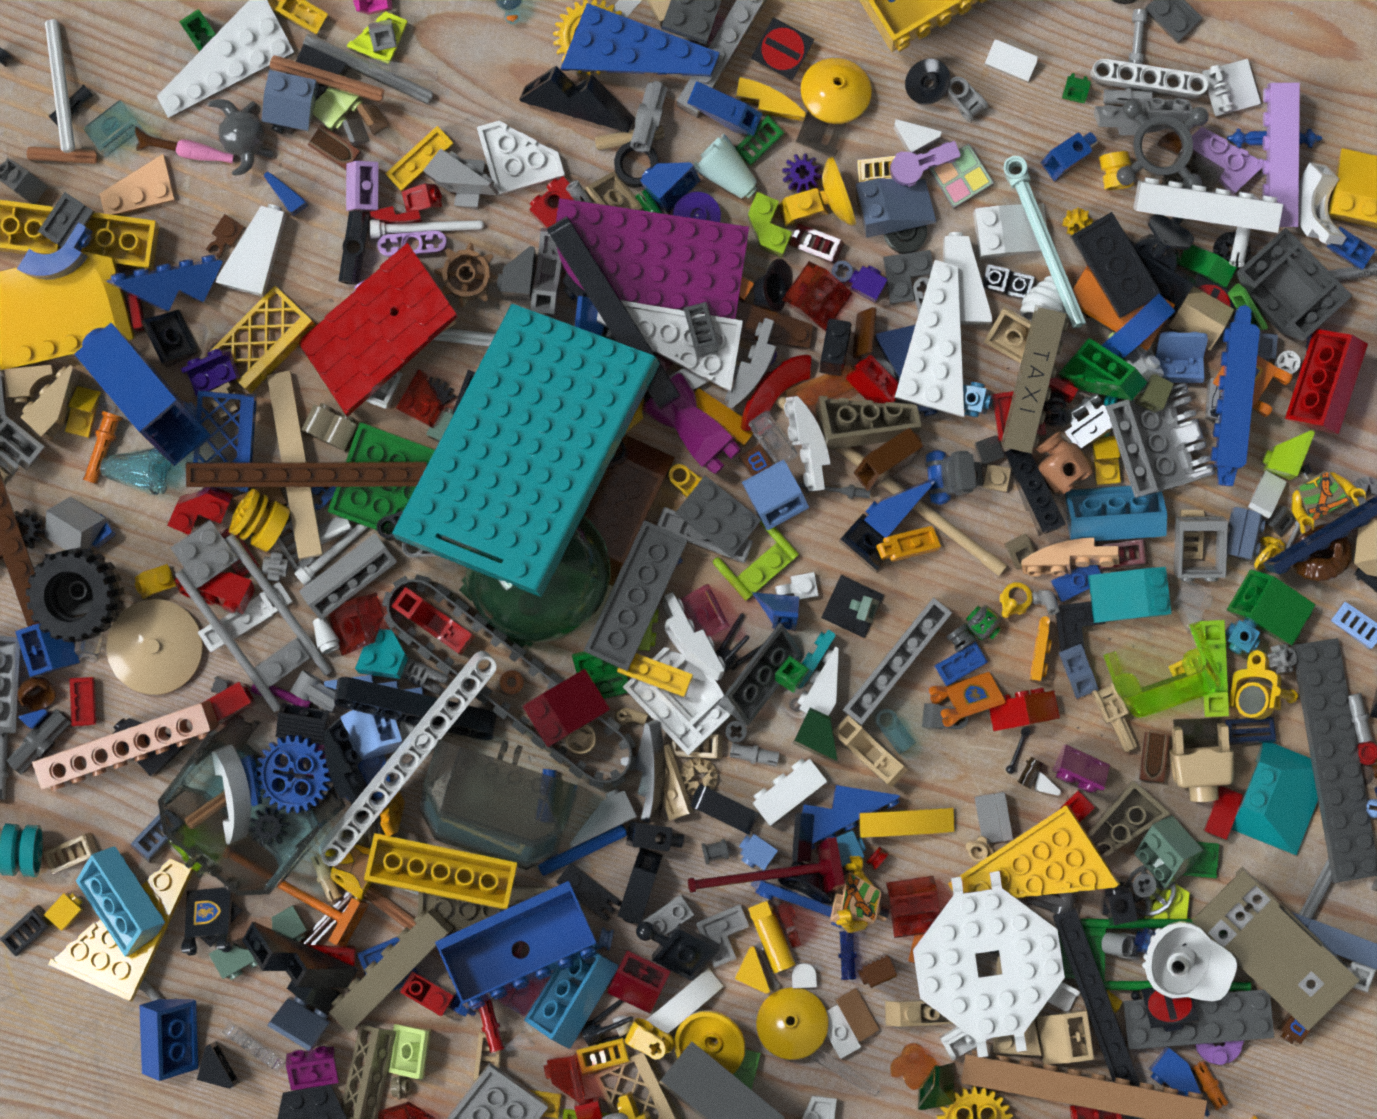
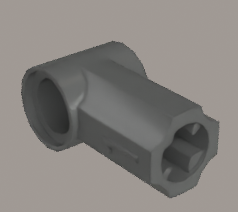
M1057 893L1029 896L1026 902L1050 909V912L1058 914L1073 909L1078 895Z

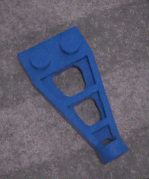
M765 880L751 883V886L756 889L755 893L759 894V896L772 900L773 896L831 917L832 906ZM831 921V925L836 926L838 928L842 927L841 925H837L835 922Z

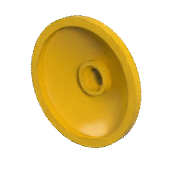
M827 58L813 64L806 71L801 82L800 92L804 106L814 117L826 123L843 124L857 119L865 112L870 103L872 88L867 74L857 64L842 58ZM839 81L841 85H835L834 82Z
M830 157L825 163L822 174L824 190L820 191L823 204H829L834 214L846 224L856 225L854 212L834 158Z
M793 987L780 989L768 996L762 1003L756 1019L757 1033L761 1043L770 1053L785 1060H799L815 1053L825 1041L829 1027L828 1015L822 1002L813 993L802 988ZM788 1018H795V1023L787 1025L786 1021Z
M715 1011L693 1013L680 1024L676 1031L674 1047L677 1058L692 1041L732 1075L738 1070L744 1060L745 1040L736 1023L722 1013ZM711 1037L716 1038L718 1043H713Z

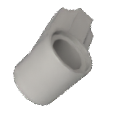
M302 670L290 691L297 697L305 701H311L332 713L336 707L334 704L336 691L324 686L321 680L313 674Z

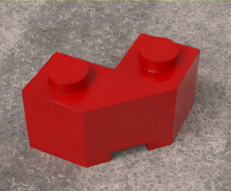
M205 487L192 494L183 495L179 498L167 526L189 535L198 515L221 524L233 494L217 487Z

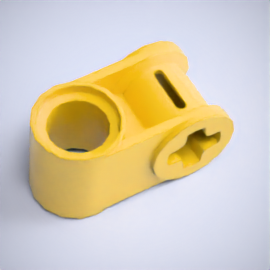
M681 464L673 466L668 474L669 482L682 492L686 498L702 479ZM681 469L685 472L686 479L683 482H677L673 479L672 475L675 470Z
M642 1018L634 1019L625 1038L627 1045L643 1052L652 1059H660L674 1048V1040L671 1035Z

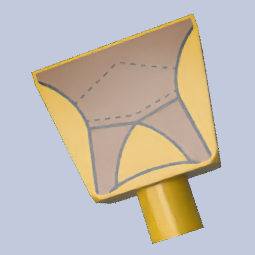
M818 188L785 197L778 205L785 228L828 215L826 205L823 204Z
M355 844L338 865L332 867L330 878L356 898L362 900L372 882L364 881L371 849ZM330 848L326 851L325 855L331 857L337 851Z

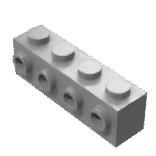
M374 533L299 590L308 606L322 620L397 563V561L376 533Z

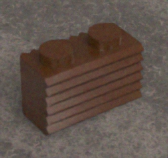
M884 953L882 956L879 955L878 958L870 959L869 962L865 961V964L861 963V969L857 971L864 985L868 984L870 988L898 976L889 956Z

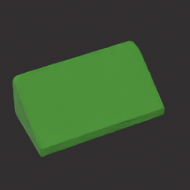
M1236 284L1228 292L1236 309L1244 305L1250 307L1252 312L1251 324L1256 325L1260 330H1266L1268 326L1247 290L1242 285Z

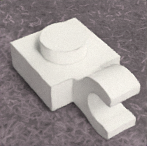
M814 572L791 576V584L775 587L777 595L793 594V596H798L799 600L819 596Z

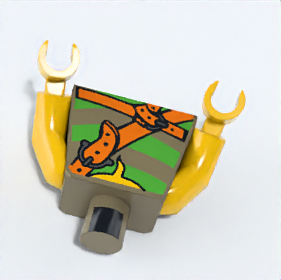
M1308 463L1301 467L1299 471L1304 482L1294 487L1291 511L1300 524V532L1305 533L1304 526H1311L1312 530H1314V520L1351 501L1350 498H1352L1355 506H1359L1357 498L1364 497L1367 500V496L1363 489L1355 487L1349 480L1335 472H1328L1326 470L1316 475L1311 464Z

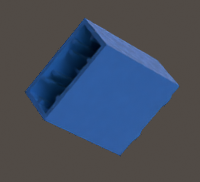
M112 323L108 324L105 328H96L85 336L82 348L74 355L139 433L173 466L177 465L211 435L151 363Z

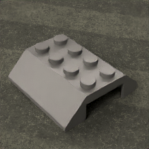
M1186 383L1173 386L1164 409L1156 413L1135 404V399L1105 406L1135 498L1148 496L1216 474L1213 464L1197 469L1198 465L1211 461L1210 456H1202L1193 461L1190 452L1204 449L1207 445L1205 441L1191 446L1189 444L1204 438L1198 419L1182 423V420L1196 416L1195 410H1189L1180 415L1177 414L1175 407L1189 404L1192 401L1191 396L1178 400L1174 399L1189 393Z

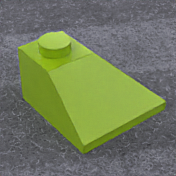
M1310 430L1274 446L1271 451L1267 449L1262 463L1265 464L1263 470L1289 481L1296 478L1315 432Z

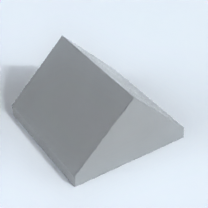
M69 497L46 510L45 537L65 550L80 548V550L89 549L107 519L74 498Z

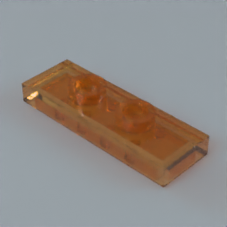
M851 364L844 366L842 376L825 374L786 390L785 394L787 397L798 396L808 408L816 405L819 396H828L827 398L832 399L854 390L855 388L845 379L854 370Z

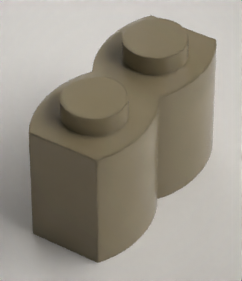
M320 403L319 406L314 404L301 430L346 452L358 427L354 423L355 418L351 416L346 417L344 413L341 416L332 413L334 409L324 403Z

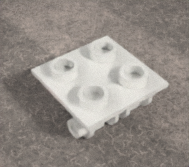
M1248 59L1223 66L1215 65L1210 67L1211 69L1202 71V74L1208 80L1207 91L1215 117L1261 104Z

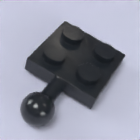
M647 921L641 922L636 928V934L639 939L643 941L653 940L660 944L652 954V961L690 981L694 980L719 951L718 943L681 923L667 937L655 931L653 924Z

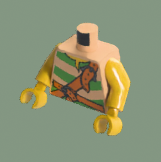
M849 856L851 863H847L845 868L850 870L851 873L844 876L845 885L835 892L830 921L841 925L848 933L865 930L866 927L875 923L876 919L884 922L889 915V909L879 905L881 898L880 890L874 887L862 870L863 859L861 856Z

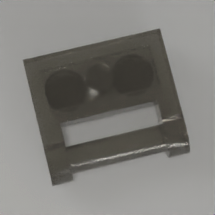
M808 111L796 143L835 158L838 152L836 148L847 123L836 124L828 145H824L821 142L829 123L817 119Z

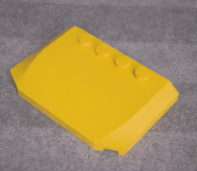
M88 250L83 251L82 253L88 257L79 268L64 277L50 280L33 278L17 270V267L1 270L0 370L75 354L82 348V342L88 333L96 328H105L110 323L128 340L134 339L135 336L123 291L106 282L108 279H111L110 275L118 273L114 257L96 254Z

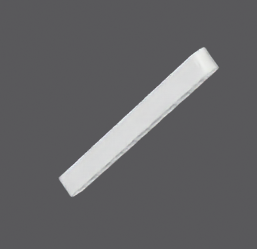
M480 651L473 655L321 842L319 853L326 865H338L492 677L496 671V662L489 653ZM482 660H489L487 668H478V664ZM466 679H474V684L471 687H463ZM451 698H459L456 706H447ZM435 717H444L440 725L432 724ZM420 736H428V740L426 743H417V739ZM404 755H413V759L410 762H401ZM390 773L398 774L395 781L388 782L386 778ZM374 792L383 793L379 800L371 799ZM359 811H367L365 818H356V814ZM343 830H352V834L349 837H340ZM328 849H337L334 856L328 857L325 855Z

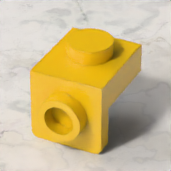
M168 564L143 571L135 577V588L141 594L142 599L176 586Z

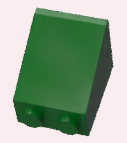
M1250 569L1228 606L1227 611L1242 620H1249L1257 625V629L1279 642L1292 646L1294 641L1299 638L1300 631L1305 622L1311 617L1312 610L1316 604L1276 577Z

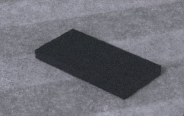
M1113 212L1070 236L1119 319L1151 301L1156 295H1161V292Z

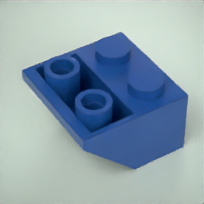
M40 623L15 631L30 677H40L80 663L74 641L63 642L62 638L58 640L51 638L50 632L44 633L39 629Z

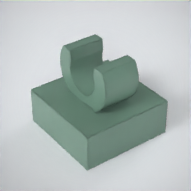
M863 596L862 602L852 599L849 608L858 611L857 619L873 623L880 601Z

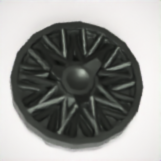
M927 225L883 234L887 245L892 250L899 253H912L924 244L927 238Z

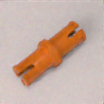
M1203 1060L1197 1063L1198 1065L1192 1066L1191 1069L1202 1085L1200 1087L1202 1092H1206L1214 1109L1218 1110L1222 1108V1105L1226 1106L1229 1102L1218 1086L1219 1081L1214 1079L1205 1061Z

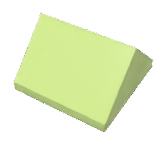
M394 1024L393 1030L396 1031L388 1072L415 1079H423L426 1072L431 1029Z

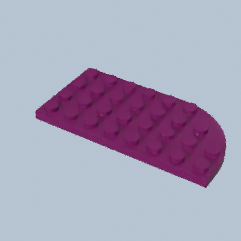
M559 198L556 222L565 216L570 219L620 300L684 311L683 308L707 302L710 315L730 319L736 318L749 226ZM557 248L560 260L565 270L573 279V281L583 289L580 282L578 281L573 271L569 267L568 263L564 259L563 255Z

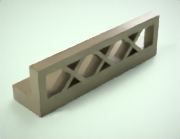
M360 1023L342 1102V1108L347 1119L378 1118L396 1031ZM371 1031L370 1041L366 1044V1033ZM364 1055L365 1064L361 1068L360 1060L361 1057ZM359 1079L360 1087L356 1092L355 1083ZM354 1103V1115L350 1116V1106Z

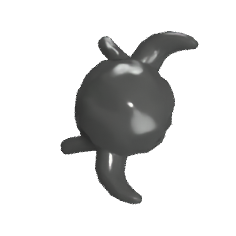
M215 99L207 104L209 107L222 110L226 116L219 125V141L225 151L232 155L240 156L241 159L240 166L232 171V175H242L248 172L253 166L254 155L273 158L274 152L263 148L264 131L258 117L252 113L256 108L254 101L250 102L240 111L234 103L225 99Z

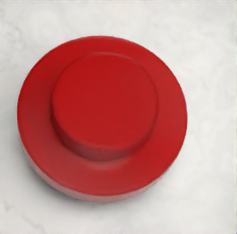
M1371 741L1359 743L1357 747L1360 763L1364 765L1375 763V759H1377V745Z

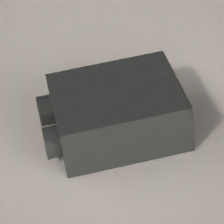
M692 1041L659 1082L702 1119H784L783 1115Z

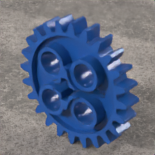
M287 735L286 741L283 737L277 738V743H269L271 750H262L266 757L258 758V761L263 764L255 768V770L261 772V776L256 777V780L263 783L258 787V790H266L262 797H271L270 806L278 803L277 810H283L285 806L287 813H291L294 808L296 813L302 812L303 808L306 811L311 810V804L313 806L319 805L317 798H326L322 791L331 789L326 784V782L332 781L330 776H327L329 770L326 767V759L322 757L325 751L317 750L319 747L318 742L310 745V737L306 738L303 742L302 735H297L295 740L292 735ZM282 754L288 758L287 766H283L280 762ZM305 757L311 761V768L309 770L303 765ZM277 769L284 772L294 770V773L312 774L314 779L305 776L295 778L292 774H278L274 770ZM279 778L285 782L284 790H281L277 785ZM302 781L308 785V792L306 794L300 789Z

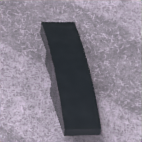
M654 720L644 725L634 768L643 772L638 795L646 797L641 820L647 823L660 819L665 786L664 742L660 721Z

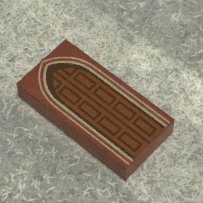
M320 125L307 144L344 170H346L347 163L355 161L361 153L360 150Z
M1144 732L1139 780L1164 782L1169 743L1168 734Z

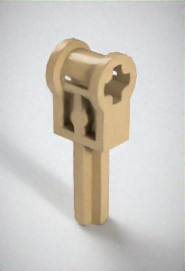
M1113 681L1106 688L1099 691L1093 690L1092 695L1105 723L1111 721L1125 752L1134 750L1137 744L1124 717L1129 712L1116 683Z

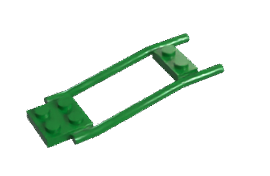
M1082 918L1081 922L1106 990H1141L1152 988L1149 981H1105V953L1102 950V939L1106 934V928H1163L1170 923L1178 921L1193 923L1192 919H1138V921L1110 926L1109 919ZM1221 930L1219 931V933L1224 935L1227 933V931ZM1058 932L1065 978H1075ZM1232 981L1228 991H1251V982Z

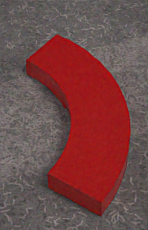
M799 355L785 360L771 373L768 372L760 380L751 399L746 403L741 422L742 430L766 429L769 412L777 398L793 384L810 379V355Z

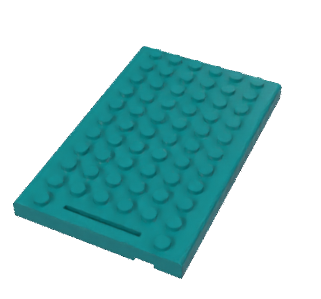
M511 304L399 518L392 535L397 540L542 597L660 365L657 358L638 349ZM441 538H442V539H445V540H448V541H450V542H453V543H455V544H458V545H460V546H463V547H465V548H468V549H470V550H473V551H475V552H478V553H480V554H483V555H485V556H488V557H490V558H493V559H495V560H498V561L502 562V564L499 563V562H496V561H494V560H491V559H489V558H486V557H483V556H481V555H478V554H476V553H473V552H471V551H468V550H466V549H463V548H461V547H458V546H456V545H453V544H451V543H448V542H446V541H443V540H441Z

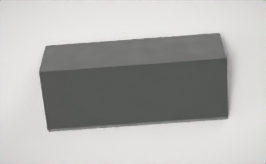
M779 623L718 703L721 708L746 726L750 725L780 685L775 681V673L789 656L798 661L803 654L783 624Z

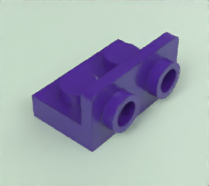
M215 349L207 353L208 357L192 359L187 362L188 366L181 368L183 374H188L196 396H198L199 390L212 391L227 382L231 383L240 379L231 352Z

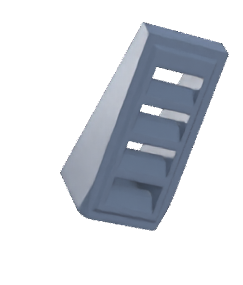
M163 809L134 839L131 847L147 862H150L182 824L168 811ZM162 819L172 826L170 830L160 822ZM156 826L165 833L163 837L154 830ZM151 834L159 842L155 844L147 836ZM142 841L152 849L150 851L146 850L141 845Z

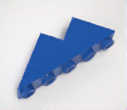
M207 255L201 257L202 261L198 262L188 259L179 261L178 266L171 267L170 264H162L156 266L157 270L153 271L143 268L134 270L133 275L125 276V273L110 275L111 279H108L106 282L161 310L169 311L178 292L196 301L204 302L223 261L217 260L215 255Z
M835 785L832 809L803 805L802 813L814 815L812 849L815 848V842L821 839L825 841L827 838L836 837L835 832L841 828H844L846 832L857 826L856 820L859 819V813L878 812L877 809L885 805L887 809L900 803L898 799L900 795Z

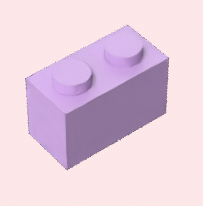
M353 161L347 163L346 211L371 212L378 210V162Z

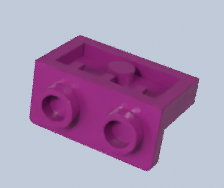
M320 1046L310 1051L295 1050L286 1055V1069L291 1090L339 1083L333 1046Z

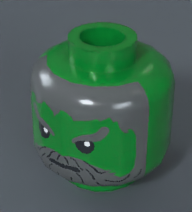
M978 605L966 618L968 630L979 640H985L988 637L993 639L1001 631L999 627L1001 617L987 605L982 607Z

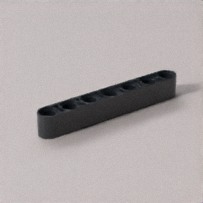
M340 677L337 679L334 704L342 708L417 725L438 698L351 677ZM448 701L447 706L453 707L458 703ZM468 705L447 732L478 740H492L495 734L497 714L490 710ZM435 717L432 724L440 725L444 717Z

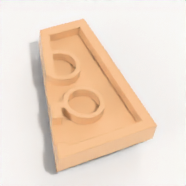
M164 154L99 193L104 214L120 215L175 201Z

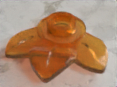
M909 1043L902 1049L901 1055L893 1059L890 1065V1073L892 1077L903 1076L906 1085L910 1089L916 1090L923 1083L925 1076H928L933 1067L937 1065V1062L933 1056L925 1054V1050L920 1044ZM915 1052L918 1054L915 1059L909 1057L911 1053Z

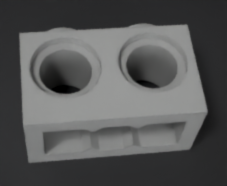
M680 894L641 922L647 921L652 923L655 931L665 936L679 923L682 924L694 916V913Z

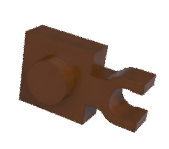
M224 214L212 232V235L217 238L207 246L206 250L210 253L213 247H219L216 257L220 259L224 253L225 245L233 247L245 230V227Z

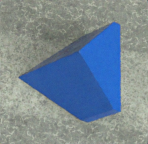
M752 592L771 621L772 629H775L781 623L786 630L796 631L799 612L798 596Z

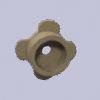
M398 1075V1077H394L391 1081L392 1096L397 1097L399 1100L402 1097L406 1099L410 1093V1081L407 1079V1076Z

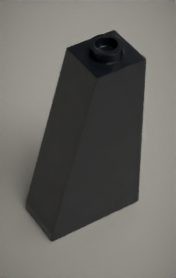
M303 44L295 61L342 76L349 69L347 63L306 44ZM318 84L316 100L328 89V86ZM269 123L272 126L271 129L281 135H284L285 132L292 134L296 130Z

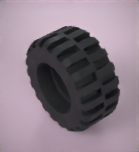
M73 548L49 555L43 559L44 562L36 565L34 568L36 573L30 575L28 579L31 587L26 588V596H30V602L26 604L28 610H33L34 615L31 618L34 623L40 622L41 626L39 629L42 632H50L51 638L56 640L62 638L63 642H79L96 637L100 633L107 631L111 627V622L117 620L119 617L117 610L123 607L124 601L119 600L120 595H124V587L119 588L118 581L122 579L119 574L115 575L112 570L115 569V566L111 562L106 563L104 561L105 556L100 553L94 554L93 550ZM75 572L80 574L91 586L93 593L92 606L83 617L75 618L63 610L58 601V585L61 578L67 573Z

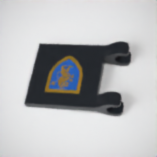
M232 887L187 891L185 934L181 945L183 953H187L188 956L196 955L197 945L195 938L218 936L216 942L218 950H222L224 953L231 952Z

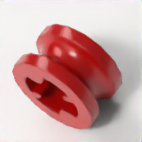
M879 846L866 863H871L873 869L876 870L889 854L887 852L883 853L882 848Z

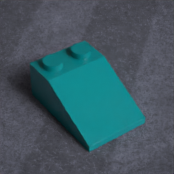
M1166 566L1088 575L1094 623L1160 617L1171 614Z

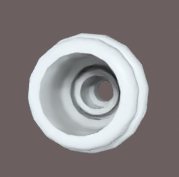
M1047 276L1044 281L1039 282L1036 287H1033L1024 296L1020 309L1022 317L1031 321L1035 304L1063 310L1066 313L1052 276Z

